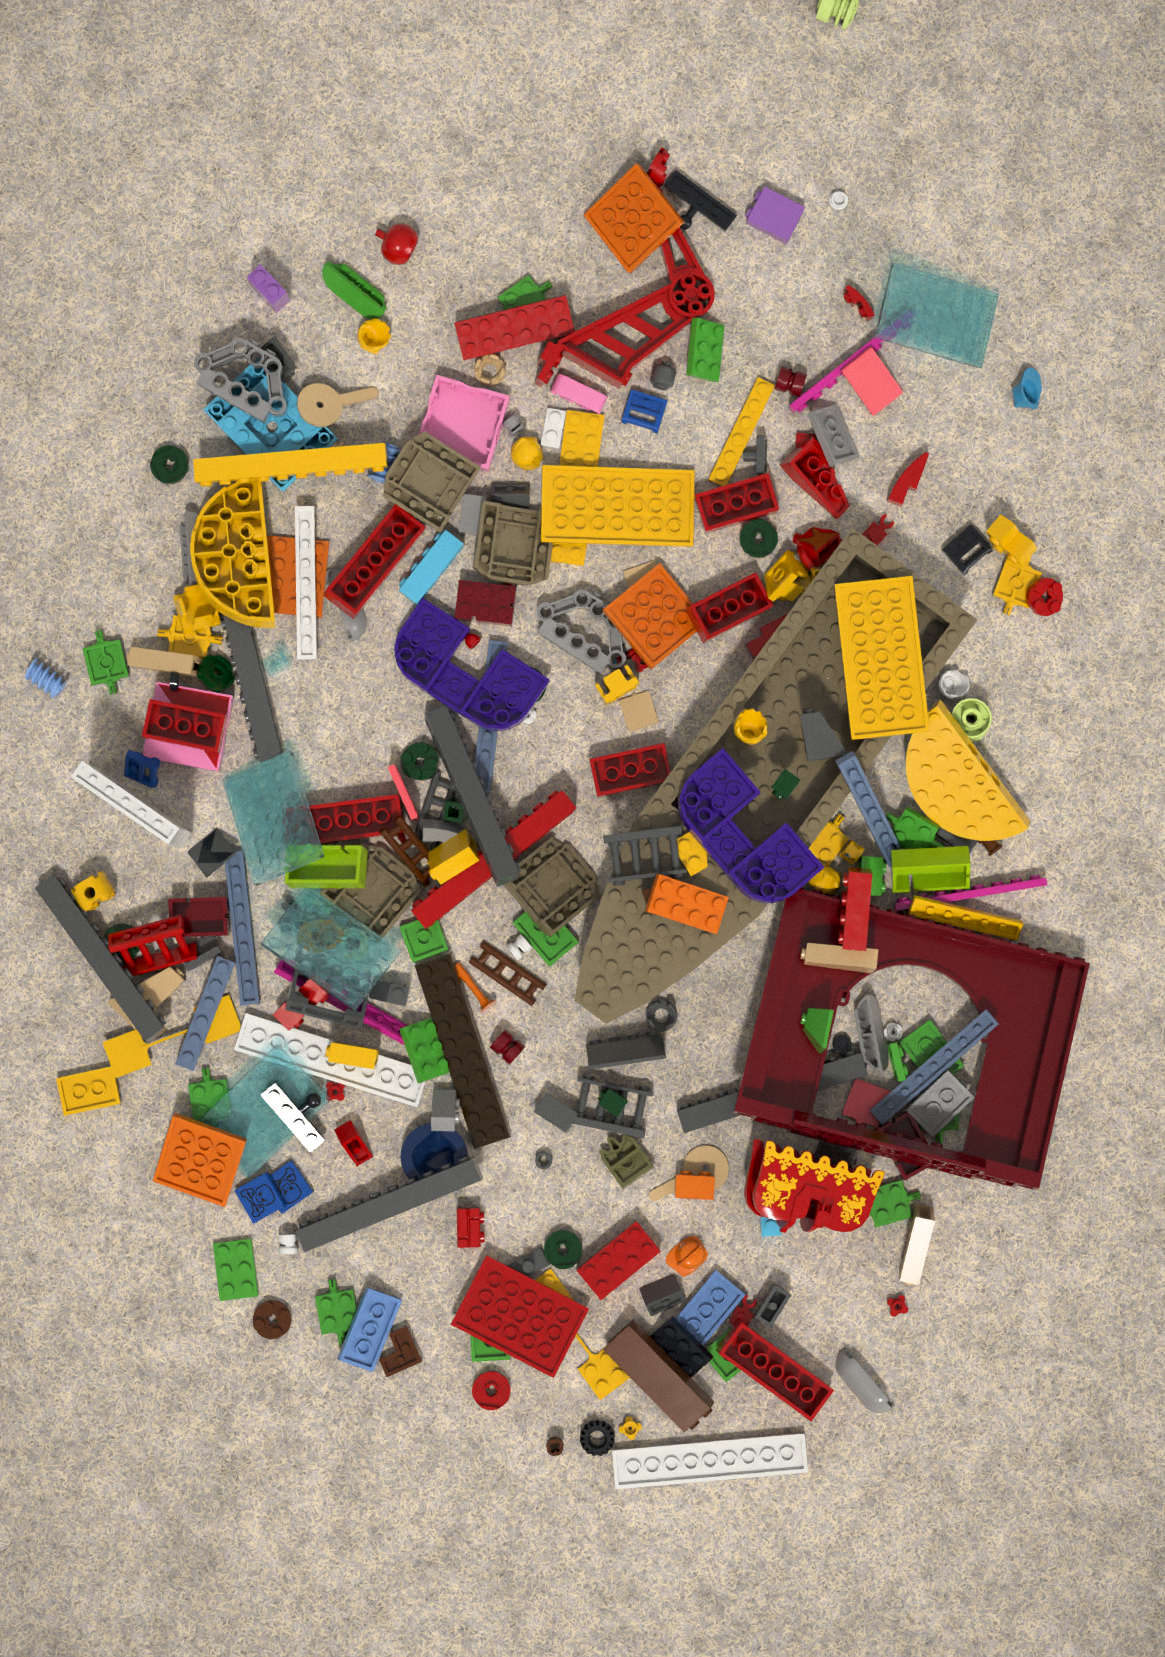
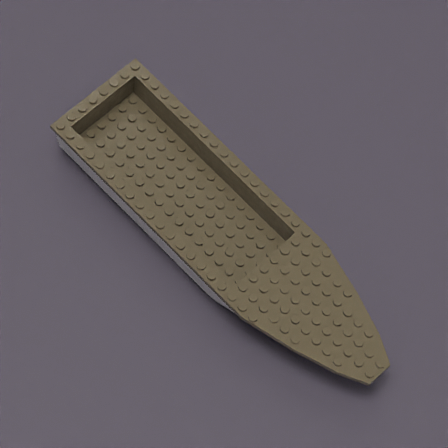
M851 528L633 822L629 832L681 826L682 834H687L689 831L684 826L678 810L680 790L684 782L698 768L723 748L761 792L731 818L754 847L757 848L787 823L809 848L848 796L850 790L835 762L842 756L807 762L799 716L803 714L804 710L815 709V712L820 711L846 749V752L852 751L855 754L864 773L891 738V736L851 740L834 584L913 576L925 690L976 623L977 619L857 530ZM754 708L756 712L761 711L767 721L766 737L752 745L744 743L734 733V724L737 717L743 710ZM787 769L801 781L786 800L784 798L780 800L772 794L771 786L782 771ZM659 837L657 842L661 872L673 871L669 840H667V837ZM647 839L640 840L638 848L641 873H653L650 842ZM628 841L624 843L620 853L622 877L634 875L631 847L628 845ZM708 853V867L693 876H690L687 871V874H683L684 878H677L676 880L729 897L717 934L646 912V902L642 891L653 887L655 877L625 881V885L613 886V883L608 881L582 956L574 1001L605 1024L646 1004L696 969L755 920L768 903L754 901L741 893ZM679 858L680 869H686L681 859ZM614 870L610 878H614Z

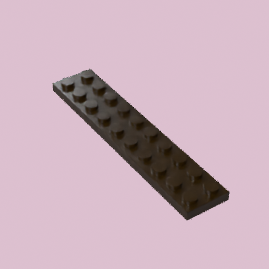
M452 954L416 965V972L433 1024L436 1027L439 1042L442 1044L445 1060L448 1062V1069L457 1098H460V1107L474 1149L510 1138L509 1127Z

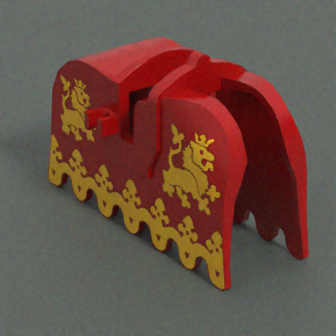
M753 1139L751 1159L744 1186V1197L751 1212L760 1217L776 1220L777 1225L780 1227L779 1231L786 1233L787 1229L795 1224L796 1219H800V1226L805 1232H812L817 1228L852 1232L861 1227L868 1219L885 1172L876 1170L870 1177L872 1171L862 1165L856 1166L853 1171V1167L852 1169L848 1168V1163L844 1160H840L835 1166L830 1164L828 1156H821L818 1161H814V1154H811L809 1151H803L800 1155L799 1151L793 1149V1147L785 1146L782 1149L780 1145L770 1140L765 1141L764 1149L763 1141Z

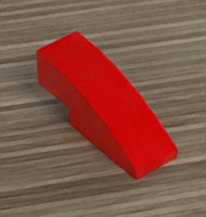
M925 452L903 472L893 487L887 502L901 507L908 489L912 491L917 489L929 453Z
M787 614L761 627L759 630L762 636L746 644L752 658L759 654Z

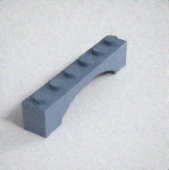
M219 955L217 956L176 1060V1065L194 1071L236 962Z

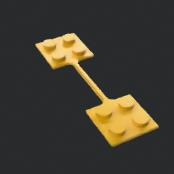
M230 995L224 996L221 999L205 1040L206 1044L240 1032L241 1025ZM137 1029L102 1042L115 1078L152 1065L148 1055V1048L187 1033L188 1029L149 1044L143 1041Z
M551 1268L535 1279V1281L573 1300ZM576 1334L575 1337L589 1355V1360L577 1370L601 1400L630 1377L604 1350L598 1354H592Z

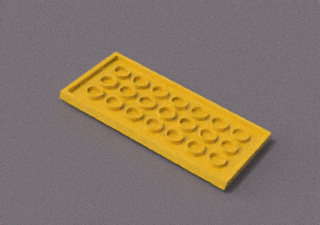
M542 465L540 543L693 547L695 470Z
M913 576L834 584L851 740L929 732Z

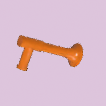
M460 962L456 964L459 977L467 984L480 1002V1013L485 1011L496 1000L492 1001L486 998Z

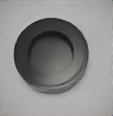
M171 672L170 691H177L179 673Z
M838 1035L834 1038L832 1047L835 1052L844 1054L850 1051L852 1042L849 1037Z

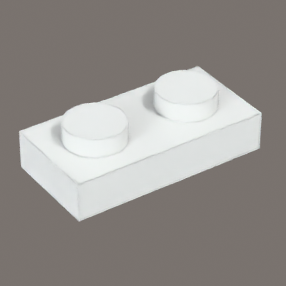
M547 408L540 446L554 449L560 448L566 411Z

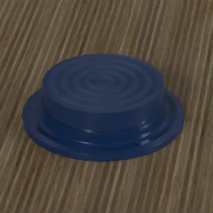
M427 1123L417 1127L406 1137L401 1148V1165L409 1179L415 1177L417 1180L423 1177V1173L430 1170L437 1172L441 1170V1166L447 1163H451V1165L459 1163L458 1159L467 1156L468 1151L463 1138L456 1130L431 1131V1123Z

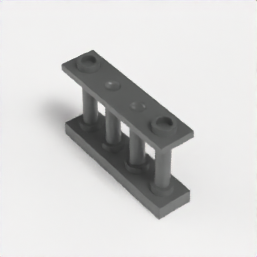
M682 827L603 835L604 844H608L611 847L614 878H608L609 883H613V886L625 885V881L654 878L656 874L672 876L673 879L684 878L683 874H687V869H680L677 844L678 835H683ZM659 837H667V840H669L673 871L661 872L657 842ZM643 839H647L650 842L653 873L649 874L641 873L638 844ZM628 841V845L631 847L634 875L622 877L619 846L620 842Z
M582 1074V1078L578 1077L577 1081L583 1082L577 1108L578 1115L572 1124L639 1138L645 1137L646 1130H642L641 1122L647 1096L653 1097L654 1094L650 1092V1088L639 1086V1089L600 1082L593 1080L594 1076ZM590 1084L602 1086L601 1092L603 1089L607 1091L608 1088L620 1090V1095L627 1099L628 1092L639 1094L634 1123L631 1124V1127L623 1126L624 1122H622L625 1107L618 1117L615 1116V1120H612V1123L604 1122L605 1109L598 1105L596 1116H593V1119L585 1118L586 1114L584 1112Z

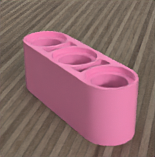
M559 373L550 389L551 393L555 395L557 393L559 397L571 403L576 402V405L588 411L592 410L594 414H600L608 398L604 394Z

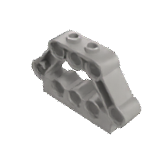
M235 338L226 346L209 353L198 354L194 359L195 368L201 374L196 382L198 386L264 424L270 414L281 417L287 413L288 405L284 399L281 376L283 374V366L280 360L276 358L277 354L269 349H266V351L259 348L260 344L252 339L248 342L243 338ZM238 345L245 346L242 353L235 352V348ZM255 354H259L262 357L258 363L252 362V357ZM237 359H247L253 368L265 370L269 401H264L258 392H248L241 382H231L225 373L214 372L213 369ZM202 360H209V366L201 368L200 362ZM271 364L278 365V369L275 372H269L268 368ZM218 378L225 379V384L223 386L216 385V380ZM236 387L242 388V393L238 396L232 394L233 389ZM250 398H259L256 405L252 406L249 404ZM275 402L283 404L280 410L273 409Z
M578 590L574 595L564 599L540 604L537 608V617L543 624L537 631L538 634L600 675L603 674L607 666L613 669H620L624 666L626 656L622 648V634L615 626L609 624V618L604 612L601 615H595L592 611L595 606H601L604 609L611 602L606 604L601 600L602 596L594 591L590 593L586 590ZM584 595L588 601L586 604L580 605L577 603V597ZM542 609H550L551 615L548 618L542 617L540 614ZM578 609L590 611L593 619H602L606 622L608 627L609 655L607 656L602 653L601 648L597 644L587 643L582 634L570 632L569 627L565 623H557L553 618ZM557 628H565L566 634L563 637L557 636L555 633ZM578 637L582 640L583 643L580 647L572 645L571 642L574 638ZM591 648L597 649L598 656L595 658L589 657L587 654L588 650ZM614 654L621 656L622 661L619 664L612 663L611 657Z

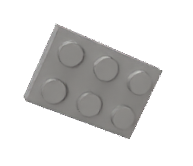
M837 404L814 410L807 414L829 467L859 457Z
M947 1069L906 1108V1111L934 1137L975 1097Z

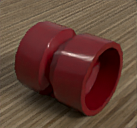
M782 366L774 390L784 393L789 391L790 395L800 397L807 374L800 371L793 373L791 368Z
M505 1029L489 1048L496 1054L501 1053L502 1059L510 1065L526 1046L519 1040H513V1035Z

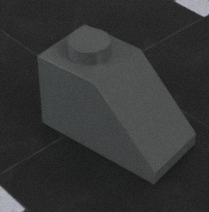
M373 979L369 998L406 1006L410 987Z

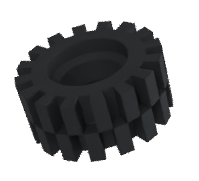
M596 1420L584 1425L580 1434V1443L586 1453L592 1454V1456H602L603 1454L606 1455L613 1448L615 1436L609 1424L605 1421ZM601 1431L604 1434L605 1440L601 1445L591 1443L590 1435L592 1432Z

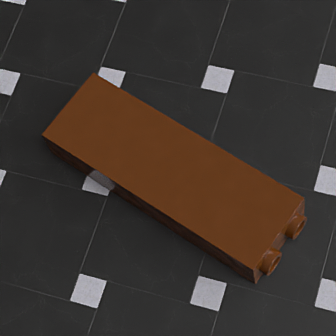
M634 1319L603 1348L612 1360L684 1433L689 1428L693 1430L700 1423L698 1420L702 1416L706 1418L713 1411L711 1407L714 1401L686 1374Z

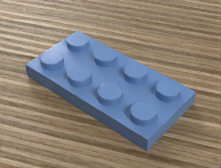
M715 1269L675 1319L704 1346L743 1299L745 1293Z
M366 1287L337 1359L374 1372L402 1300Z

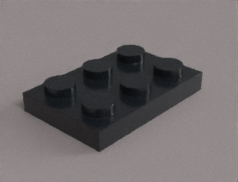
M673 1316L650 1335L690 1377H693L714 1357Z

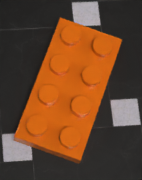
M656 874L645 911L717 934L729 897L661 874Z

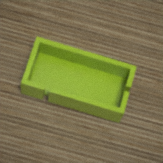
M287 845L286 863L290 866H286L284 883L290 888H365L368 850L362 845H345V847L341 845Z
M969 847L891 850L893 893L910 892L909 875H912L914 892L970 889Z

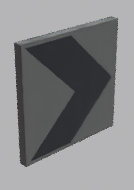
M218 828L187 851L206 878L237 854Z

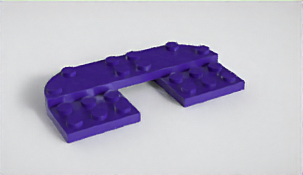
M422 598L399 631L395 641V658L402 675L410 683L482 729L505 731L521 724L528 717L529 712L549 684L550 679L502 649L481 681L477 680L449 662L469 633L470 628Z
M722 748L684 782L678 797L680 818L687 830L741 893L761 903L780 902L797 892L819 873L824 866L787 823L757 848L754 847L731 818L761 792Z

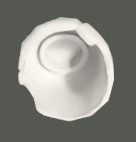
M948 670L940 676L938 686L944 696L953 699L964 696L969 690L970 683L968 676L961 674L959 670Z

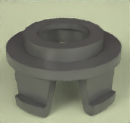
M666 1000L654 1001L646 1011L647 1023L656 1031L662 1032L671 1029L677 1021L675 1006ZM661 1008L665 1009L669 1014L667 1021L663 1023L656 1021L654 1016L655 1012Z

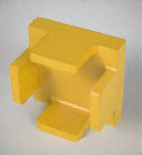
M787 550L764 574L768 599L775 601L777 598L783 602L786 600L794 601L803 591V587L794 582L798 575L804 579L809 577L807 568L802 562L795 559L794 553L790 550Z
M198 584L185 587L182 594L173 596L183 633L220 625L219 611L205 598Z
M625 665L624 669L630 677L629 681L625 679L620 669L603 678V683L609 691L608 694L603 692L598 683L594 685L606 706L639 686V681L628 665Z

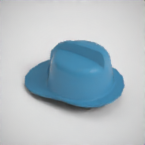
M1027 368L1023 373L1021 382L1013 387V405L1016 408L1029 407L1034 410L1038 408L1042 386L1040 375L1034 368Z

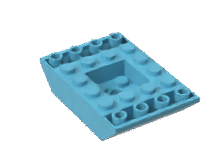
M258 357L253 362L258 363L261 359ZM249 365L232 381L241 382L248 392H258L264 401H269L267 375L264 369H256ZM283 381L284 399L288 405L287 413L281 417L270 414L265 424L219 397H216L203 409L246 455L329 448L338 440L327 427L310 425L300 416L297 409L298 397ZM234 388L232 394L234 396L240 395L242 388ZM250 398L249 404L252 406L256 405L259 398ZM275 402L273 409L280 410L283 404ZM270 422L277 423L278 428L275 432L267 430V425ZM288 476V480H277V477L269 478L282 492L297 480L296 476Z

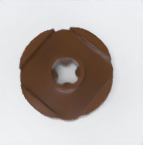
M270 1300L260 1304L253 1315L254 1329L260 1336L266 1339H278L285 1335L292 1323L288 1307L277 1300ZM274 1314L276 1315L275 1319L278 1321L277 1324L273 1323L270 1326L269 1320L266 1318Z

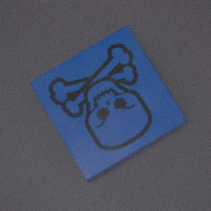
M292 1160L270 1175L286 1203V1206L279 1209L281 1214L314 1192Z
M268 1172L234 1190L253 1224L286 1206Z

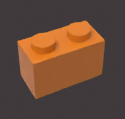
M680 1170V1174L676 1173L675 1198L714 1200L715 1176H712L711 1172L699 1171V1175L691 1174L692 1171Z

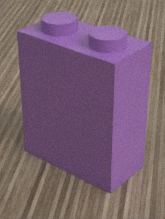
M764 186L762 191L758 190L754 201H756L754 207H749L745 215L748 218L746 224L787 244L805 207Z
M261 264L246 277L250 286L276 313L290 302L287 292Z

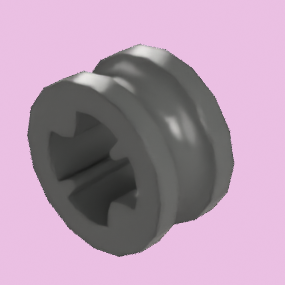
M547 1152L539 1153L535 1158L536 1166L543 1170L548 1169L552 1164L551 1155ZM542 1155L547 1156V1160H549L548 1165L545 1163L546 1166H541V1162L538 1161L539 1157L542 1158Z

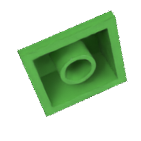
M861 856L859 857L858 868H869L872 870L871 896L881 897L882 893H885L886 882L882 881L883 874H886L887 864L880 857Z

